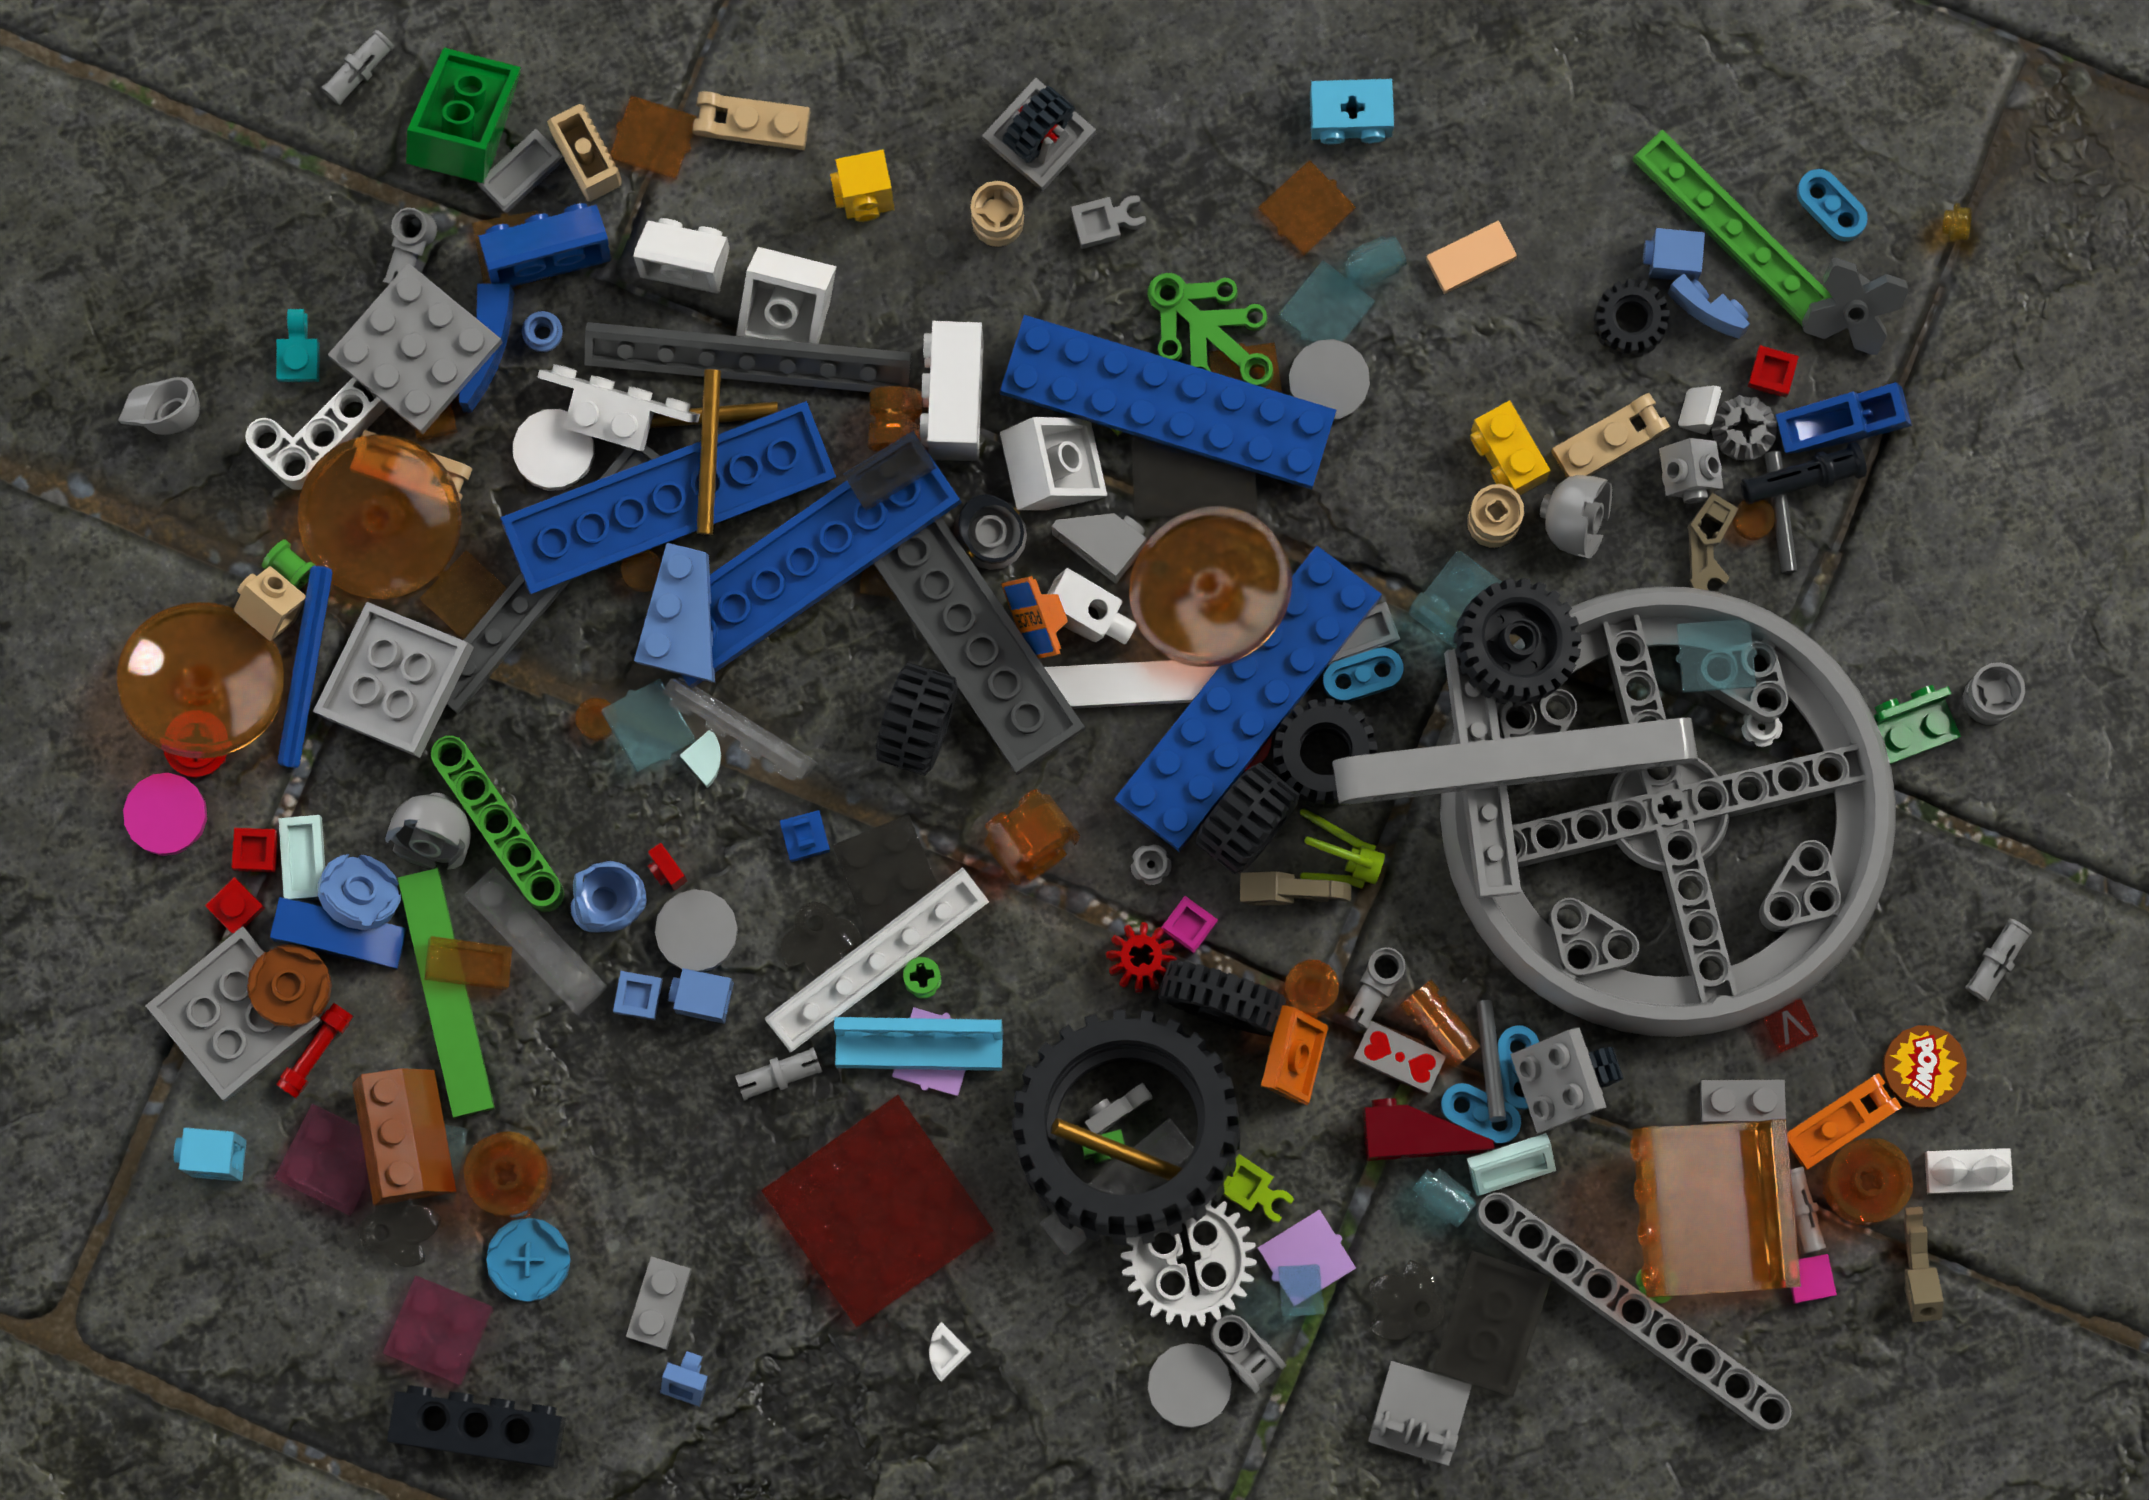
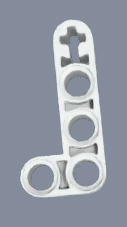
M352 378L293 438L277 422L268 418H260L253 421L247 428L246 442L255 456L286 486L295 490L306 489L326 471L388 406L356 379ZM363 389H366L369 395L372 394L374 398L372 402L362 392ZM352 402L363 404V410L358 416L348 418L343 415L344 409L348 404ZM322 431H332L334 439L331 444L325 447L315 445V438ZM267 432L276 434V441L271 447L264 449L257 446L258 439L262 434ZM297 459L305 461V469L302 473L296 476L286 474V468L290 462Z

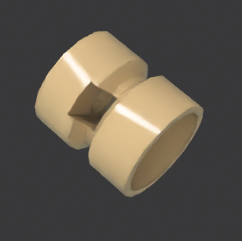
M1002 181L987 182L979 187L972 196L970 206L972 226L979 240L987 245L996 247L1009 245L1018 238L1024 225V208L1021 195L1015 187Z
M1491 484L1482 488L1475 495L1467 517L1468 530L1472 538L1479 544L1489 548L1502 547L1510 543L1516 537L1524 516V504L1520 495L1511 487L1503 484Z

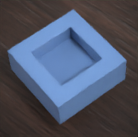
M621 971L613 1008L614 1014L655 1021L663 982L662 978Z

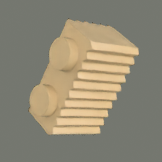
M578 104L547 121L550 132L587 202L593 201L621 186L622 180L619 170L616 168L611 154L608 153L607 147H605L603 140H601L600 134L597 132L596 126L593 125V121L590 119L588 112H586L584 105Z

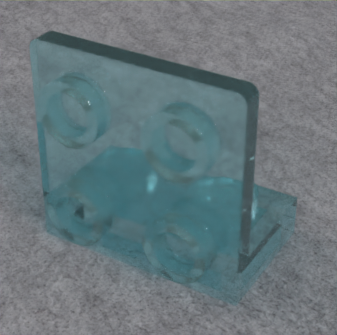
M1456 551L1424 593L1421 592L1411 604L1409 615L1456 649L1457 644L1453 643L1454 634L1458 629L1456 624L1464 609L1481 591L1496 582L1501 583L1502 581L1462 551Z

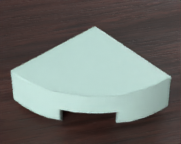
M712 729L708 730L680 754V758L707 788L717 777L721 764L720 744Z

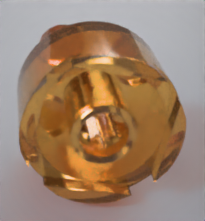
M1039 789L1031 790L1025 794L1018 802L1020 806L1008 815L1005 812L999 813L985 825V829L989 834L985 838L984 845L1014 885L1021 884V876L1025 875L1031 881L1050 870L1067 855L1063 847L1069 841L1075 846L1080 839V833L1050 794H1042Z
M507 1131L485 1137L473 1146L464 1164V1180L467 1191L473 1201L487 1213L501 1219H520L529 1216L544 1203L551 1189L552 1168L546 1154L534 1141L520 1133ZM512 1166H515L513 1172L518 1175L515 1182L508 1181L503 1186L504 1180L499 1176V1172L502 1169L509 1171Z
M1880 1138L1860 1139L1843 1147L1831 1158L1823 1177V1194L1832 1210L1845 1221L1861 1226H1873L1882 1223L1899 1213L1908 1203L1913 1191L1912 1172L1906 1155L1896 1145ZM1871 1173L1874 1176L1872 1183L1877 1188H1871L1866 1191L1861 1187L1863 1181L1859 1176L1864 1177Z

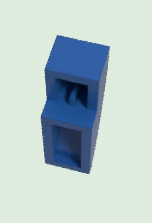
M510 283L477 284V319L500 337L503 343L459 392V404L463 412H472L486 393L499 367L507 345L512 322L514 292Z
M1897 382L1858 394L1853 391L1776 414L1786 454L1835 446L1912 426L1903 389Z
M279 897L270 938L277 943L304 946L307 949L315 950L317 953L398 969L407 929L389 923L369 930L348 928L335 921L322 906Z

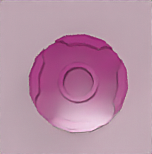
M172 773L153 774L139 781L128 794L123 808L124 825L131 839L145 851L160 856L176 855L187 850L186 848L190 847L194 842L196 843L201 837L207 822L206 802L198 788L185 777Z

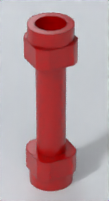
M333 1002L321 1017L324 1023L293 1068L289 1069L286 1067L276 1085L297 1099L309 1083L305 1078L337 1032L343 1034L354 1016Z

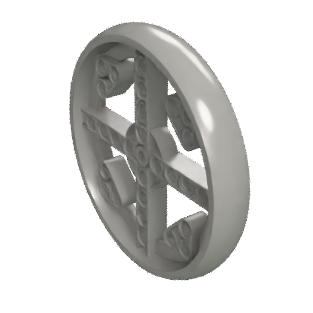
M1654 586L1609 593L1571 606L1572 609L1569 615L1577 617L1579 625L1576 628V632H1581L1582 640L1578 645V648L1581 649L1580 657L1575 662L1576 667L1572 673L1598 659L1606 657L1623 724L1666 719L1648 647L1680 646L1711 652L1702 660L1696 673L1700 688L1743 715L1749 716L1751 714L1753 716L1752 719L1761 722V724L1771 723L1779 718L1786 709L1789 699L1810 725L1823 752L1723 776H1718L1700 758L1692 763L1666 767L1668 777L1663 780L1653 779L1647 769L1619 772L1610 787L1607 803L1512 825L1514 842L1518 847V854L1516 855L1518 868L1617 844L1636 863L1653 870L1662 871L1689 976H1651L1623 970L1629 967L1638 955L1639 942L1637 937L1630 930L1575 898H1564L1558 901L1549 914L1548 924L1528 901L1522 889L1518 895L1477 899L1463 792L1459 791L1441 794L1440 821L1446 860L1461 904L1484 942L1516 978L1547 1001L1591 1023L1622 1032L1647 1036L1685 1037L1729 1030L1767 1017L1793 1003L1818 985L1843 960L1861 936L1883 892L1894 847L1896 798L1890 761L1875 718L1860 691L1846 672L1817 642L1795 625L1773 612L1746 600L1715 591L1696 588ZM1522 638L1513 644L1515 648L1525 650V643ZM1622 643L1631 644L1637 651V658L1632 661L1622 660L1616 652L1617 645ZM1751 654L1762 656L1767 663V670L1756 672L1750 669L1747 664V656ZM1710 664L1722 665L1727 672V679L1718 682L1712 680L1707 674L1706 667ZM1630 683H1640L1646 688L1648 697L1644 700H1634L1628 695L1626 686ZM1557 689L1546 698H1542L1532 704L1526 702L1522 706H1513L1512 702H1508L1505 705L1496 702L1500 738L1567 731L1577 711V702L1574 696L1569 691ZM1765 693L1772 695L1777 701V710L1771 712L1762 710L1757 703V696ZM1553 701L1561 702L1568 710L1567 717L1559 720L1551 718L1546 711V705ZM1511 711L1522 712L1528 720V725L1522 729L1512 728L1506 721V715ZM1453 732L1450 745L1456 744L1455 732ZM1822 763L1834 765L1838 771V780L1832 782L1824 780L1818 772L1819 765ZM1785 772L1793 774L1798 780V789L1795 791L1784 790L1778 782L1779 774ZM1742 782L1754 784L1758 790V799L1753 801L1743 799L1738 792V785ZM1706 791L1713 793L1718 799V808L1715 810L1703 809L1698 802V794ZM1834 793L1836 827L1831 855L1828 848L1822 842L1807 840L1801 843L1790 855L1760 906L1759 919L1762 925L1773 932H1786L1761 952L1731 966L1704 865V860L1711 856L1721 844L1728 828L1729 818ZM1663 802H1667L1670 808H1677L1678 811L1673 815V819H1669L1667 813H1659L1658 810L1664 804ZM1626 810L1633 812L1638 818V827L1634 829L1623 828L1617 821V814ZM1582 820L1594 822L1598 828V836L1593 839L1583 838L1577 831L1578 822ZM1541 830H1551L1558 837V845L1552 849H1546L1538 843L1536 834ZM1672 841L1683 842L1689 849L1688 858L1684 860L1673 858L1668 852V844ZM1803 852L1814 853L1819 859V869L1816 871L1805 870L1799 862L1800 854ZM1686 880L1694 882L1699 888V897L1694 900L1683 898L1678 891L1679 883ZM1822 892L1826 894L1830 900L1829 910L1818 911L1812 907L1810 903L1811 893ZM1774 901L1785 903L1790 910L1789 919L1785 921L1776 920L1770 913V904ZM1563 909L1574 911L1579 918L1578 926L1573 929L1562 927L1557 920V913ZM1700 920L1707 924L1710 930L1709 938L1697 940L1691 936L1689 932L1690 922ZM1618 939L1624 941L1629 947V956L1619 960L1613 958L1608 951V943L1610 941ZM1573 949L1583 950L1589 957L1588 967L1584 969L1573 968L1568 962V952ZM1705 960L1715 962L1720 969L1719 979H1705L1699 971L1700 963Z

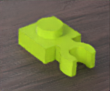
M1239 1154L1237 1156L1234 1174L1232 1177L1227 1176L1224 1182V1196L1249 1213L1258 1203L1263 1207L1265 1216L1275 1223H1279L1282 1217L1272 1210V1202L1282 1199L1291 1205L1294 1201V1198L1284 1190L1272 1191L1268 1188L1274 1178L1272 1175Z

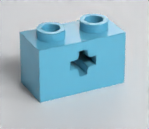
M1392 79L1311 81V139H1320L1323 144L1343 143L1345 138H1361V141L1364 143L1383 142L1385 137H1392L1394 129ZM1347 108H1355L1356 119L1349 118V114L1346 112Z
M183 1128V1137H177L175 1141L174 1162L179 1163L180 1171L194 1178L242 1181L247 1140L230 1131Z

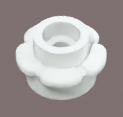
M1767 707L1761 708L1762 710L1767 712L1774 711ZM1751 714L1749 716L1744 715L1743 721L1745 723L1742 725L1741 730L1747 741H1753L1759 747H1766L1771 745L1774 739L1780 737L1782 723L1779 721V718L1771 723H1763L1765 730H1759L1758 724H1761V722L1752 719L1753 716Z

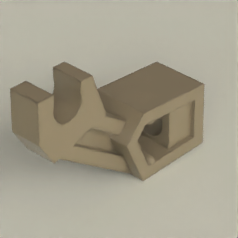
M1713 492L1705 500L1687 527L1689 530L1690 580L1688 582L1691 588L1708 590L1707 584L1711 579L1718 580L1723 585L1729 580V576L1714 559L1713 546H1717L1721 542L1739 509ZM1703 516L1720 525L1718 531L1712 535L1713 539H1707L1706 534L1699 527L1702 524L1701 519Z
M1277 871L1241 873L1240 902L1250 906L1291 905L1294 903V898L1318 902H1329V899L1342 902L1351 901V885L1345 882L1294 879L1295 874Z
M1922 1206L1905 1208L1904 1232L1909 1269H1905V1292L1912 1322L1942 1320L1944 1300L1937 1268L1934 1266L1929 1267L1927 1253L1928 1232L1927 1227L1923 1226Z

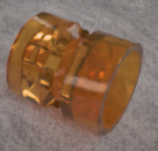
M884 386L873 388L870 391L869 413L875 417V421L871 422L868 426V448L870 450L887 453L913 434H916L921 441L920 425L915 422V420L921 417L923 398L920 390L909 387Z
M1309 959L1299 962L1290 970L1286 978L1283 993L1284 998H1286L1285 1004L1286 1006L1295 1007L1315 1019L1324 1017L1331 1011L1336 1002L1339 992V981L1334 970L1320 960Z

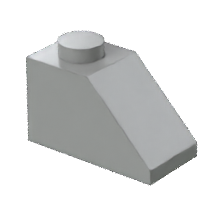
M1115 513L1058 519L1052 525V535L1115 584L1146 548L1147 538L1142 535L1145 532L1144 528L1129 516L1121 519Z

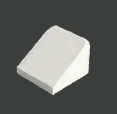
M1705 386L1689 389L1680 414L1679 427L1705 435L1709 433L1721 396V387Z

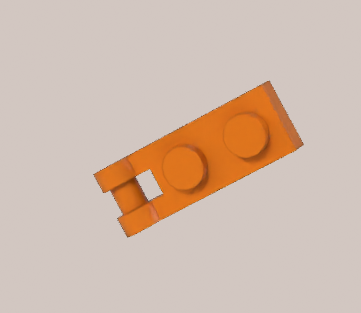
M1879 1073L1782 1136L1805 1171L1902 1108L1896 1097L1891 1099L1883 1087L1885 1081ZM1867 1095L1871 1097L1878 1107L1870 1114L1861 1102V1099Z

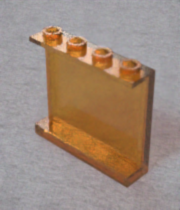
M1786 1119L1669 1127L1648 1126L1632 1129L1633 1138L1630 1143V1153L1635 1161L1636 1181L1634 1184V1196L1639 1204L1640 1215L1637 1235L1643 1249L1644 1265L1641 1270V1279L1646 1288L1647 1298L1801 1287Z

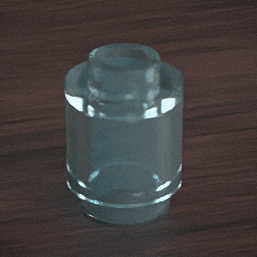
M1394 235L1388 238L1380 236L1348 251V260L1343 262L1350 282L1353 285L1359 283L1363 289L1399 273V268L1407 265L1402 247Z
M1440 1168L1434 1173L1427 1169L1412 1188L1418 1193L1414 1199L1417 1204L1445 1225L1451 1223L1456 1228L1465 1220L1477 1202L1469 1196L1471 1191Z

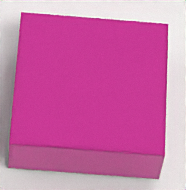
M1184 896L1161 929L1164 930V934L1194 955L1217 924L1218 919Z
M1828 1254L1785 1263L1794 1304L1837 1295Z

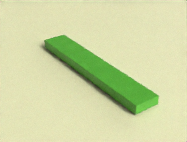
M1663 129L1633 157V161L1801 326L1811 303L1832 298L1829 291Z
M434 868L398 877L453 1118L457 1119L493 1110L495 1106L440 870Z

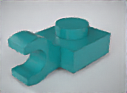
M288 309L287 326L289 339H277L276 379L278 382H319L320 342L318 339H307L308 314L305 313V310Z

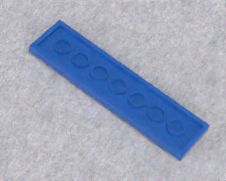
M1027 315L1023 317L1000 389L1001 395L1308 489L1313 488L1336 414V409Z
M807 401L718 434L714 525L836 478ZM701 441L500 517L529 594L532 595L696 532Z
M916 434L904 440L710 574L711 630L713 631L712 659L715 672L962 503ZM682 675L690 688H694L704 681Z
M1316 545L1114 798V803L1180 852L1279 728L1284 718L1290 714L1380 601L1382 594Z

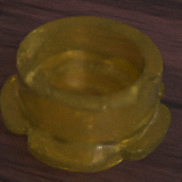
M1957 202L1954 204L1953 210H1945L1942 232L1943 234H1949L1951 242H1956V239L1968 240L1971 229L1972 209L1960 207V203Z

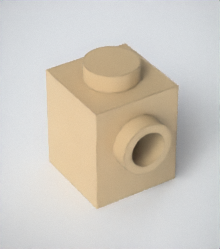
M269 566L257 576L254 573L250 574L240 584L237 590L240 597L233 611L271 641L295 623L304 605L306 595L274 568Z

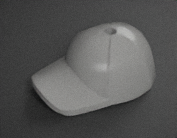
M184 377L170 378L135 387L129 393L118 421L121 424L144 426L149 431L160 435H170L191 428L199 417L200 402L197 390L192 381Z

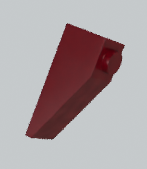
M1395 1098L1372 1100V1107H1365L1363 1110L1367 1161L1479 1154L1494 1150V1140L1409 1105H1397V1099Z

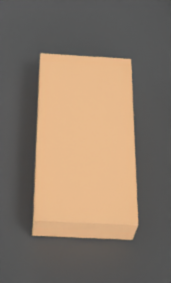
M1498 220L1427 255L1426 261L1443 293L1446 294L1516 260L1517 254Z

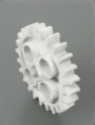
M1211 1199L1205 1206L1206 1215L1198 1222L1193 1217L1183 1222L1186 1225L1192 1255H1200L1201 1260L1195 1262V1273L1200 1290L1198 1296L1192 1295L1186 1265L1177 1263V1259L1183 1257L1179 1233L1173 1236L1176 1246L1168 1254L1157 1253L1153 1249L1152 1243L1143 1244L1142 1237L1127 1238V1244L1133 1247V1251L1121 1253V1259L1132 1262L1133 1266L1124 1269L1122 1274L1126 1277H1135L1136 1281L1128 1287V1291H1142L1143 1294L1139 1298L1137 1305L1141 1307L1151 1302L1153 1304L1150 1314L1152 1318L1163 1310L1167 1312V1325L1173 1322L1175 1316H1181L1183 1328L1188 1327L1190 1317H1196L1199 1325L1205 1327V1314L1211 1313L1216 1320L1221 1319L1220 1307L1224 1306L1232 1312L1235 1311V1305L1231 1300L1233 1295L1243 1299L1246 1298L1247 1294L1240 1287V1283H1253L1254 1278L1245 1273L1244 1270L1245 1268L1256 1266L1257 1261L1245 1257V1253L1252 1251L1256 1246L1255 1243L1243 1242L1242 1240L1250 1232L1249 1226L1238 1229L1235 1227L1240 1218L1239 1212L1229 1217L1224 1215L1227 1207V1202L1225 1201L1215 1209L1211 1207ZM1201 1224L1211 1225L1217 1232L1216 1240L1208 1246L1198 1244L1193 1238L1194 1229ZM1169 1230L1160 1232V1233H1169V1234H1170ZM1209 1265L1220 1266L1226 1274L1225 1281L1217 1287L1208 1286L1201 1277L1203 1270ZM1175 1273L1183 1278L1185 1287L1180 1294L1168 1295L1162 1290L1160 1283L1165 1275Z

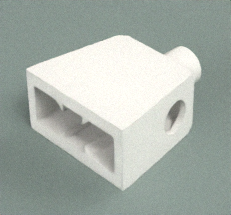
M1066 568L1056 576L1047 593L1059 595L1068 620L1063 627L1093 642L1099 641L1107 634L1117 641L1126 644L1137 625L1136 622L1118 613L1123 602L1120 598L1069 568ZM1088 607L1097 610L1099 614L1098 620L1090 616Z

